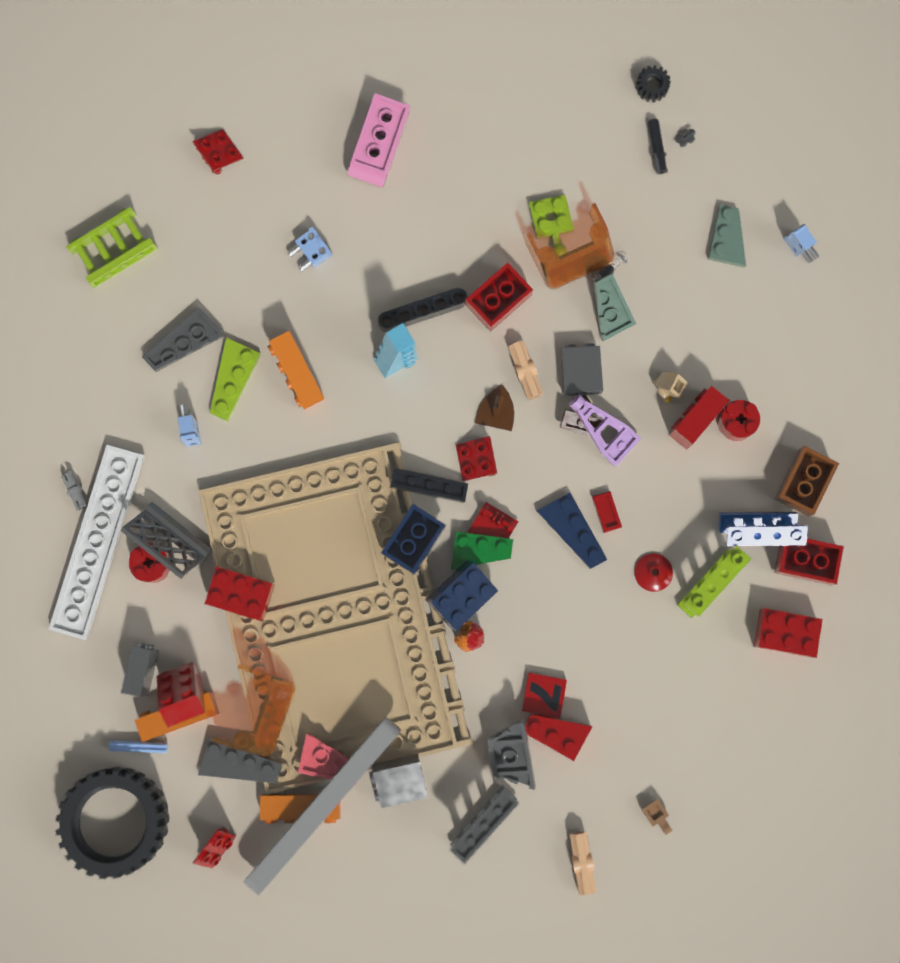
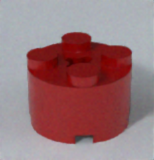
M736 400L729 403L718 417L719 430L726 438L732 441L747 439L757 431L760 425V413L757 406L746 400ZM737 417L742 420L741 424H739V421H736Z
M140 546L130 553L129 569L136 579L147 583H158L169 574L170 570ZM160 551L161 555L169 557V552ZM149 560L154 561V563L151 564V567L147 566Z

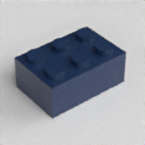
M412 504L381 554L415 575L446 528V524L415 504Z
M467 560L425 601L449 628L457 631L498 590L474 562Z

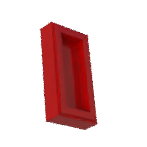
M611 491L592 496L603 533L622 528Z

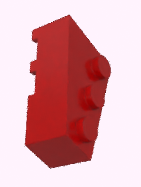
M530 714L525 722L528 736L572 761H575L593 727L591 725Z

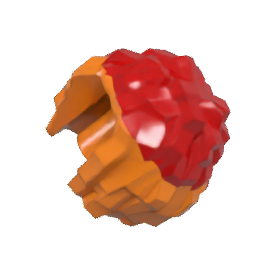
M471 620L466 621L461 626L460 636L454 635V643L465 652L478 649L484 644L485 634L483 629Z

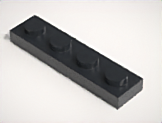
M393 468L389 488L464 503L468 483Z

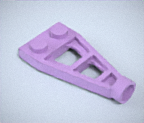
M580 394L575 396L569 403V406L577 413L599 452L613 466L616 467L641 439L628 425L585 401ZM593 412L603 420L596 428L588 421V417ZM606 425H610L618 431V434L609 444H606L601 437V431Z

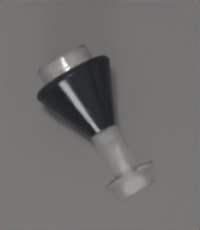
M623 251L616 252V258L609 265L593 270L592 282L594 283V281L609 273L613 274L614 270L621 263L626 264L628 260L627 254Z

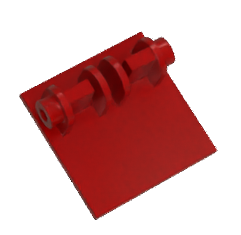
M224 129L192 141L196 150L202 155V159L211 168V172L216 175L222 172L221 168L244 159Z
M491 436L456 444L463 482L497 474Z
M485 502L467 533L509 538L519 521Z
M225 827L218 829L193 861V864L213 868L220 862L224 852L233 845V841L237 836L228 833L229 830Z

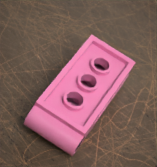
M374 93L347 176L381 188L384 187L409 115L410 105ZM388 118L390 122H384L382 119ZM382 135L384 139L379 140L376 136ZM375 152L379 156L371 157L370 154Z

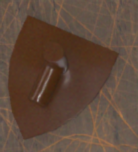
M503 385L494 389L484 398L479 406L475 423L512 432L515 414L510 394Z

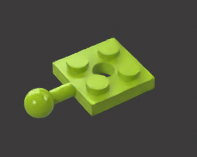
M566 195L529 202L536 238L541 239L552 236L554 243L552 254L556 259H563L567 254V249L561 244L559 235L574 231ZM553 213L556 215V219L549 221L546 215Z

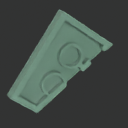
M720 204L708 260L746 267L739 208Z
M612 273L594 281L601 341H605L634 326L636 322Z

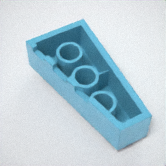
M404 323L385 334L382 340L383 344L380 345V350L377 351V356L373 359L384 378L404 367L407 369L416 363V344Z

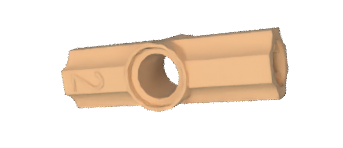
M524 341L508 346L514 362L516 376L519 382L521 381L527 399H535L543 395L537 378L535 364L529 357Z
M587 832L569 834L573 854L571 859L574 874L576 873L579 895L596 893L593 876L594 864L592 854L589 851Z

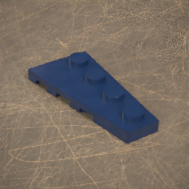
M571 493L536 511L589 569L607 560Z

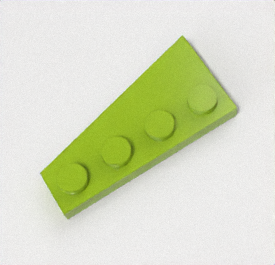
M226 338L210 414L227 422L229 421L261 356L259 352Z

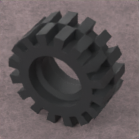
M649 65L647 69L643 68L638 75L636 81L637 94H641V99L647 98L646 102H649L650 99L652 103L656 102L657 99L660 101L668 93L671 81H669L670 75H667V70L663 72V67L661 66L657 69V65H654L653 68ZM650 78H655L660 82V87L652 90L647 87L646 81Z

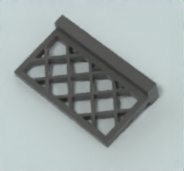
M153 502L149 503L143 512L121 528V532L180 579L198 564L201 565L211 551L209 546ZM142 518L149 524L142 523ZM129 528H139V533H134ZM143 529L152 530L153 535L144 534ZM157 531H159L164 536L157 535ZM145 539L154 540V545H149L145 542ZM158 541L167 542L168 547L159 546ZM172 543H174L179 548L172 547ZM160 551L169 552V557H164ZM174 553L182 554L183 559L174 558ZM187 554L194 560L187 559ZM176 564H184L185 569L183 571L180 570Z

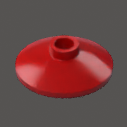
M652 553L639 559L635 566L634 575L640 587L650 592H658L665 589L671 583L673 568L667 558L660 554ZM652 569L658 570L657 576L652 575Z

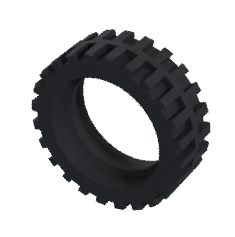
M120 767L102 769L90 773L74 783L75 786L65 793L66 799L60 802L58 808H61V813L56 815L55 822H59V828L55 830L56 836L60 835L62 840L58 845L60 849L65 848L68 854L64 856L67 861L72 859L76 863L74 868L78 871L80 869L86 870L85 875L90 877L99 875V879H106L108 877L116 879L123 875L132 874L156 856V852L164 844L162 841L168 833L166 823L169 822V816H166L165 810L168 808L167 802L163 803L161 796L164 794L162 791H157L154 787L156 783L153 780H147L142 772L136 773L131 768L121 769ZM108 788H119L132 793L141 802L146 814V829L141 841L133 850L120 856H105L95 852L86 843L80 828V816L86 802L97 792Z

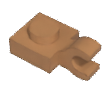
M658 798L641 809L653 827L658 824L666 835L673 831L665 820L669 814Z

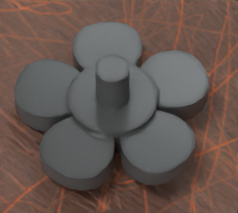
M683 129L680 131V135L676 136L675 141L679 143L680 147H685L687 143L695 141L694 135L696 132L694 129H689L688 131Z

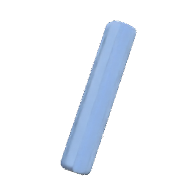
M120 740L109 742V751L166 753L168 749L167 742Z

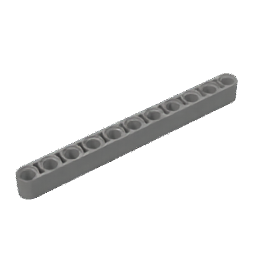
M386 716L243 883L259 896L402 729Z

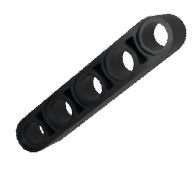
M454 288L385 311L378 317L379 328L387 333L402 323L407 327L461 309L465 306L467 294L462 288ZM461 295L463 300L456 302L453 297ZM438 301H443L446 305L438 308L435 304ZM420 307L428 309L425 314H420L417 310ZM408 313L410 317L407 320H402L400 315ZM387 318L392 321L389 326L382 324V321Z

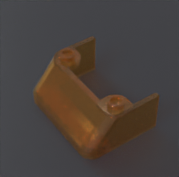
M596 203L592 204L589 212L594 223L589 231L592 241L570 252L558 256L553 247L545 246L538 249L531 233L527 234L525 244L548 288L558 289L592 273L595 269L612 263L614 250L609 230Z
M238 664L237 668L256 674L253 686L257 692L265 695L252 733L240 731L235 734L233 740L217 735L212 737L211 741L239 751L268 756L276 748L296 688L294 683L288 679L245 664Z

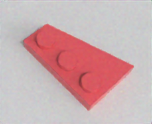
M306 733L298 773L331 780L349 760V757L311 734Z

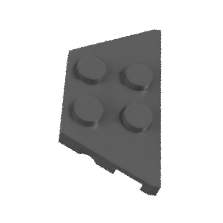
M521 719L488 738L487 742L493 776L507 779L514 784L520 782L528 785L529 789L535 790L536 784L525 719Z

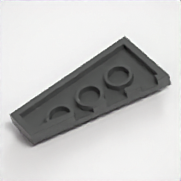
M198 307L142 358L157 372L225 335Z
M210 737L198 775L277 783L283 763Z

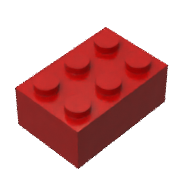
M507 262L465 299V305L491 332L532 296L533 289Z
M713 386L708 390L704 388L694 399L697 403L694 404L692 402L683 412L684 418L680 417L670 428L672 433L669 436L686 450L695 443L730 401Z
M808 538L806 545H779L774 573L826 585H837L844 546Z
M216 566L204 604L264 622L275 584Z
M766 608L760 609L754 647L817 658L823 619Z
M194 662L182 664L178 668L164 671L157 675L158 710L167 727L205 713L202 678Z

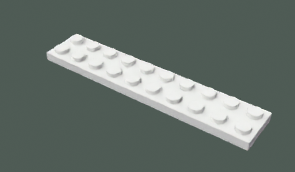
M106 445L48 630L88 640L121 534V528L123 527L142 467L144 455Z

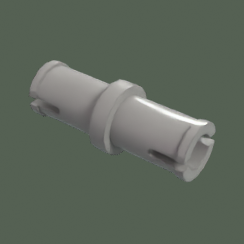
M72 471L65 473V475L63 474L61 479L68 490L66 492L67 495L71 497L76 511L83 510L88 504L82 495L81 486H78Z

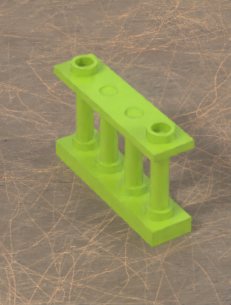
M131 207L120 210L118 215L84 236L71 240L69 245L66 246L72 255L78 253L90 272L85 278L93 288L157 250L151 238L144 239L133 222L132 218L136 214ZM126 223L138 242L137 246L132 249H128L116 230L117 227ZM107 233H110L122 252L121 256L116 259H112L100 240ZM91 243H94L106 262L100 269H96L84 250Z
M737 545L733 550L727 549L677 606L690 618H693L695 615L700 617L748 564L751 558Z

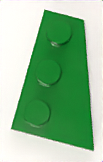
M456 531L451 570L458 569L467 560L479 565L511 559L514 539Z

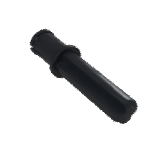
M651 119L648 121L656 174H665L668 172L665 158L667 153L664 152L659 120Z

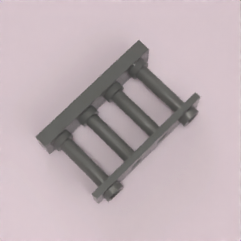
M502 785L450 843L452 846L450 851L461 862L466 864L519 804L517 798Z

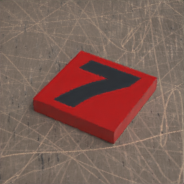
M528 673L522 711L560 719L567 680Z

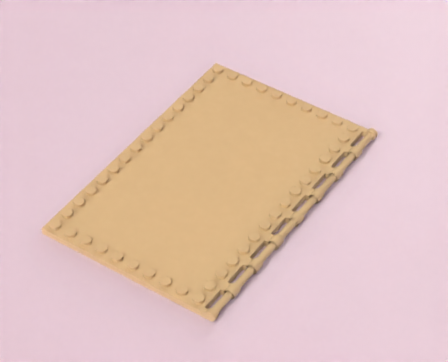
M401 443L385 445L199 490L215 567L217 566L275 584L264 622L225 611L257 754L283 763L277 783L264 782L266 795L329 780L298 773L306 733L311 734L350 758L387 716L402 730L373 764L414 754L422 757L473 744L472 738L469 737L463 712L465 711L463 700H460L454 675L456 673L453 661L451 662L445 635H447L444 623L442 624L441 617L431 606L434 626L429 627L423 600L436 590L432 584L427 563L428 555L420 566L425 588L420 589L416 574H411L381 554L406 513H401L396 489L389 488L392 471L387 452L393 451L396 467L405 470L400 451L402 449ZM402 490L408 512L413 504L411 493ZM432 638H438L444 664L438 665ZM447 675L453 702L447 703L441 676ZM456 713L462 737L460 741H456L451 714Z

